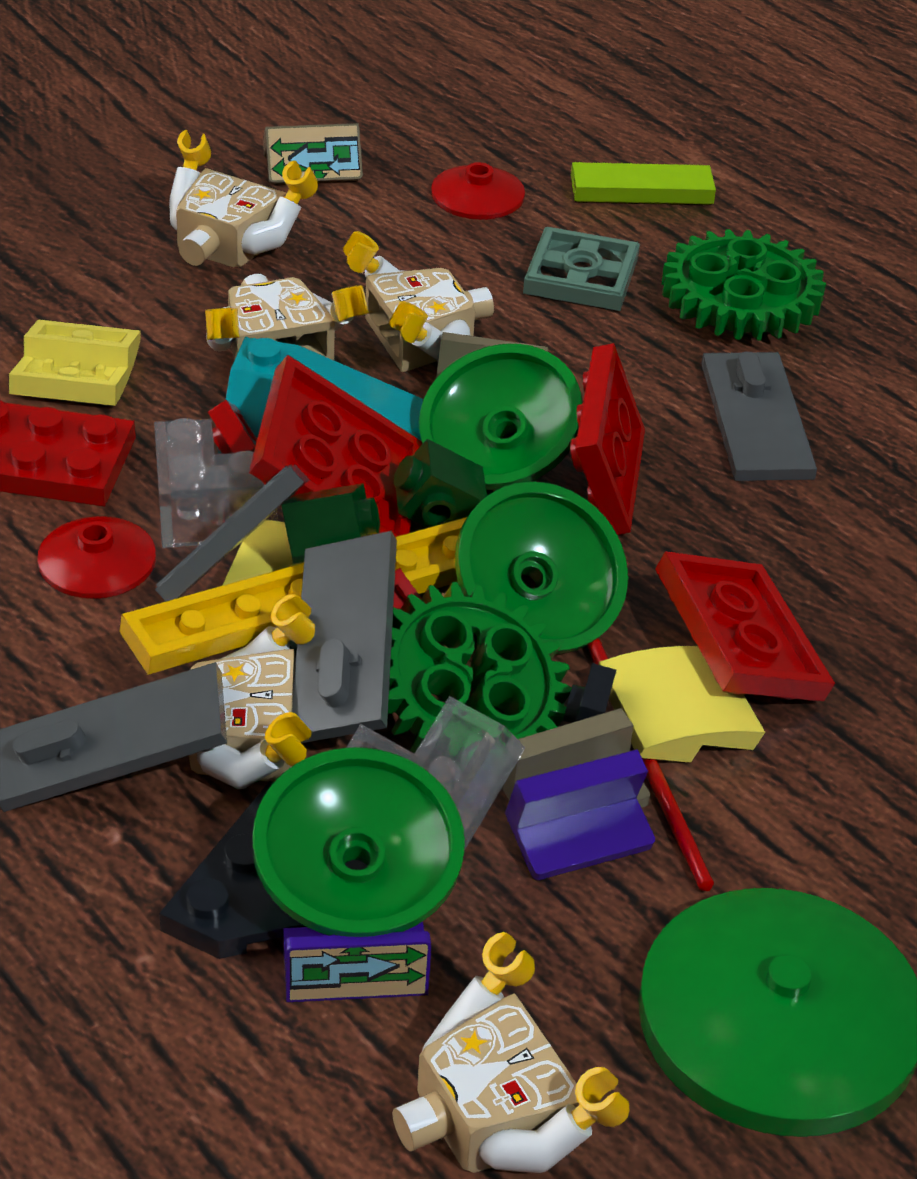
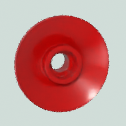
M475 162L469 165L453 167L440 173L433 180L431 195L434 202L450 214L467 219L488 220L501 218L518 210L524 202L525 189L522 182L513 174L486 163Z
M108 516L85 517L59 526L43 540L38 550V568L43 579L51 587L64 594L87 599L108 598L121 595L136 588L150 576L156 563V549L150 535L143 528L130 521Z

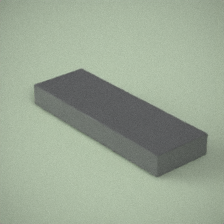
M297 465L285 466L156 584L157 588L155 590L165 601L182 597L280 508L282 503L309 481L307 476Z

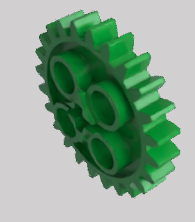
M726 229L724 237H718L715 233L707 231L705 240L692 235L689 238V245L677 243L676 251L668 252L667 262L664 263L661 285H663L662 296L669 298L668 307L670 309H681L680 318L682 320L696 317V328L700 329L710 324L715 326L714 335L719 336L725 330L733 331L735 339L740 340L744 332L751 333L757 341H761L763 332H769L772 336L779 339L782 336L783 328L796 334L799 331L800 324L811 325L813 315L818 316L820 313L826 282L822 281L823 270L815 269L817 261L815 259H803L804 249L789 251V241L784 240L774 244L770 242V234H765L760 239L753 238L750 230H746L743 236L740 237L735 236L730 229Z
M457 582L451 583L444 597L434 585H430L422 599L411 593L407 596L401 609L393 608L388 714L396 713L399 717L391 730L393 735L402 734L409 730L415 735L410 751L413 753L429 745L434 748L433 765L439 766L447 755L454 756L458 772L464 774L472 761L477 760L483 774L488 776L499 761L502 765L504 764L505 743L550 730L560 725L566 711V707L563 704L569 697L572 687L561 682L570 669L569 664L552 661L561 644L555 641L542 642L540 639L547 624L543 621L529 626L524 621L528 611V606L525 604L513 612L506 609L507 599L504 592L499 593L493 602L485 600L484 590L480 584L475 586L470 597L464 596ZM474 633L477 636V648L474 655L472 656L475 645V641L473 643ZM438 642L443 643L447 647L440 645ZM472 656L470 666L466 665L468 660ZM471 688L475 689L473 694L469 698ZM432 694L440 696L446 703L437 700ZM466 702H467V710H466V713H467V711H468V722H469V723H467V722L464 720V705L466 704ZM494 707L501 709L505 714L498 712Z

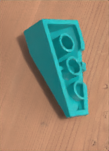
M244 338L230 370L225 400L237 406L256 438L259 435L275 368L289 355L421 440L419 415L424 399L302 346L277 342L270 338Z

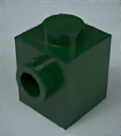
M426 439L413 456L408 455L400 462L393 479L394 486L396 487L398 514L427 528L468 517L478 503L487 496L482 466L429 439Z
M364 483L296 494L281 504L293 564L304 562L305 549L369 536L380 531L378 507L374 498H366Z

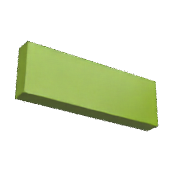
M572 162L571 181L574 201L714 204L716 188L710 165Z

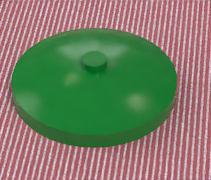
M750 888L721 893L695 903L674 917L659 933L648 952L639 993V1017L646 1043L655 1061L679 1090L707 1111L726 1121L747 1129L780 1136L808 1137L838 1133L857 1127L885 1111L899 1098L914 1075L917 1067V977L904 955L885 934L863 917L835 902L799 891L776 888Z

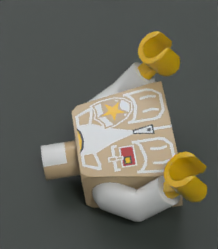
M188 130L182 131L177 143L183 156L184 164L183 167H177L169 200L170 222L172 227L177 230V243L180 255L187 263L195 266L201 265L206 259L231 267H241L260 253L281 247L302 208L298 205L300 199H307L317 191V178L312 169L308 167L301 178L302 170L297 161L289 162L282 171V177L289 188L287 193L205 168L200 173L197 171L198 167L207 163L211 157V149L206 136L203 133L199 146L190 149L191 137Z
M359 231L353 232L343 247V252L347 256V263L350 269L357 273L365 271L366 302L369 311L365 315V319L401 372L410 371L438 361L443 332L474 336L475 320L492 317L494 313L493 298L487 287L464 291L447 269L398 270L382 256L374 257L379 250L377 243L368 235Z
M262 274L249 275L243 280L241 286H234L228 290L227 307L205 310L207 343L215 351H226L231 346L233 359L235 360L245 337L256 339L270 338L277 342L302 346L334 360L335 331L351 322L354 316L369 313L364 288L362 285L333 291V302H330L312 293L300 279L292 277L269 281Z
M287 595L274 606L271 620L277 628L268 626L244 648L220 659L197 662L191 667V669H195L216 662L222 672L227 744L189 755L191 770L197 774L209 775L236 789H245L257 781L269 782L271 780L275 782L285 771L305 759L307 749L301 742L309 740L312 731L297 714L292 712L296 664L294 649H290L289 641L291 640L296 644L310 642L315 634V624L308 618L311 614V607L298 595Z
M505 932L495 934L484 946L482 957L484 965L489 970L484 978L475 976L424 1044L423 1050L419 1055L417 1086L419 1098L394 1108L392 1115L397 1134L405 1148L409 1151H414L444 1137L462 1168L475 1173L494 1168L495 1170L540 1174L548 1171L592 1135L591 1125L596 1121L605 1127H615L622 1124L629 1114V1102L619 1092L612 1093L600 1102L607 1092L615 1089L619 1081L604 1067H595L587 1070L576 1083L517 995L514 993L504 997L501 991L505 985L515 987L524 985L532 978L535 972L534 959L525 950L521 951L510 965L503 967L504 960L513 952L516 946V940Z

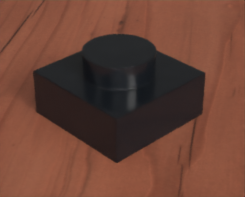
M592 663L586 687L573 684L563 721L573 723L605 713L616 669Z

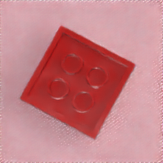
M287 355L275 368L249 473L266 485L285 466L297 465L309 481L294 495L364 483L366 498H374L378 507L380 518L379 533L392 531L393 535L398 537L410 533L411 519L398 514L396 487L393 483L394 475L400 462L408 455L413 456L423 443L415 436Z

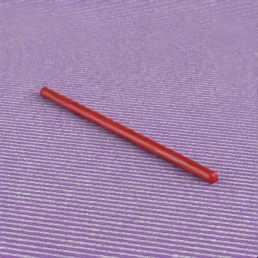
M599 638L586 645L595 664L608 659ZM642 758L648 770L646 776L699 890L710 891L714 881L657 760Z

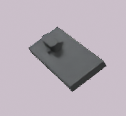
M779 352L703 353L701 364L734 481L815 480L817 467Z
M392 531L305 549L301 599L311 607V614L308 618L315 624V634L310 642L297 644L292 712L297 714L312 731L309 740L301 743L387 728L397 539Z
M217 663L207 664L0 729V807L3 812L227 744L222 672Z

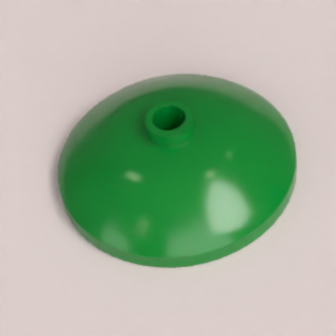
M498 344L484 347L468 353L453 362L432 383L424 397L419 415L421 441L424 443L426 439H429L482 466L486 490H498L514 483L532 482L555 468L570 452L571 439L577 437L579 428L577 405L583 403L579 384L571 370L553 354L524 344ZM508 433H515L509 438L502 439Z
M520 482L504 486L492 492L478 503L466 518L458 535L455 549V569L458 584L464 596L470 597L475 586L480 584L483 587L485 600L493 602L499 593H506V609L511 612L525 604L528 606V611L524 621L529 626L543 621L547 624L540 639L542 642H559L561 647L556 654L569 653L581 649L599 638L610 628L623 607L628 587V567L618 535L606 517L594 505L569 489L544 482ZM521 574L528 575L533 579L535 589L529 588L523 583Z
M353 747L318 753L298 762L285 771L271 785L259 805L253 826L252 846L254 863L259 879L272 900L290 917L302 925L326 935L368 937L406 931L423 922L437 911L451 894L458 880L464 856L465 837L461 816L456 804L447 790L432 774L400 755L373 748ZM350 860H360L367 867L363 870H353L348 868L345 863Z

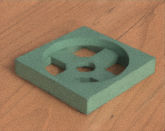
M545 227L524 278L523 294L621 311L638 260L640 243ZM586 262L591 267H578L574 263ZM541 266L563 269L568 275L566 279L543 275L540 269ZM595 276L617 279L613 287L587 282L588 278Z

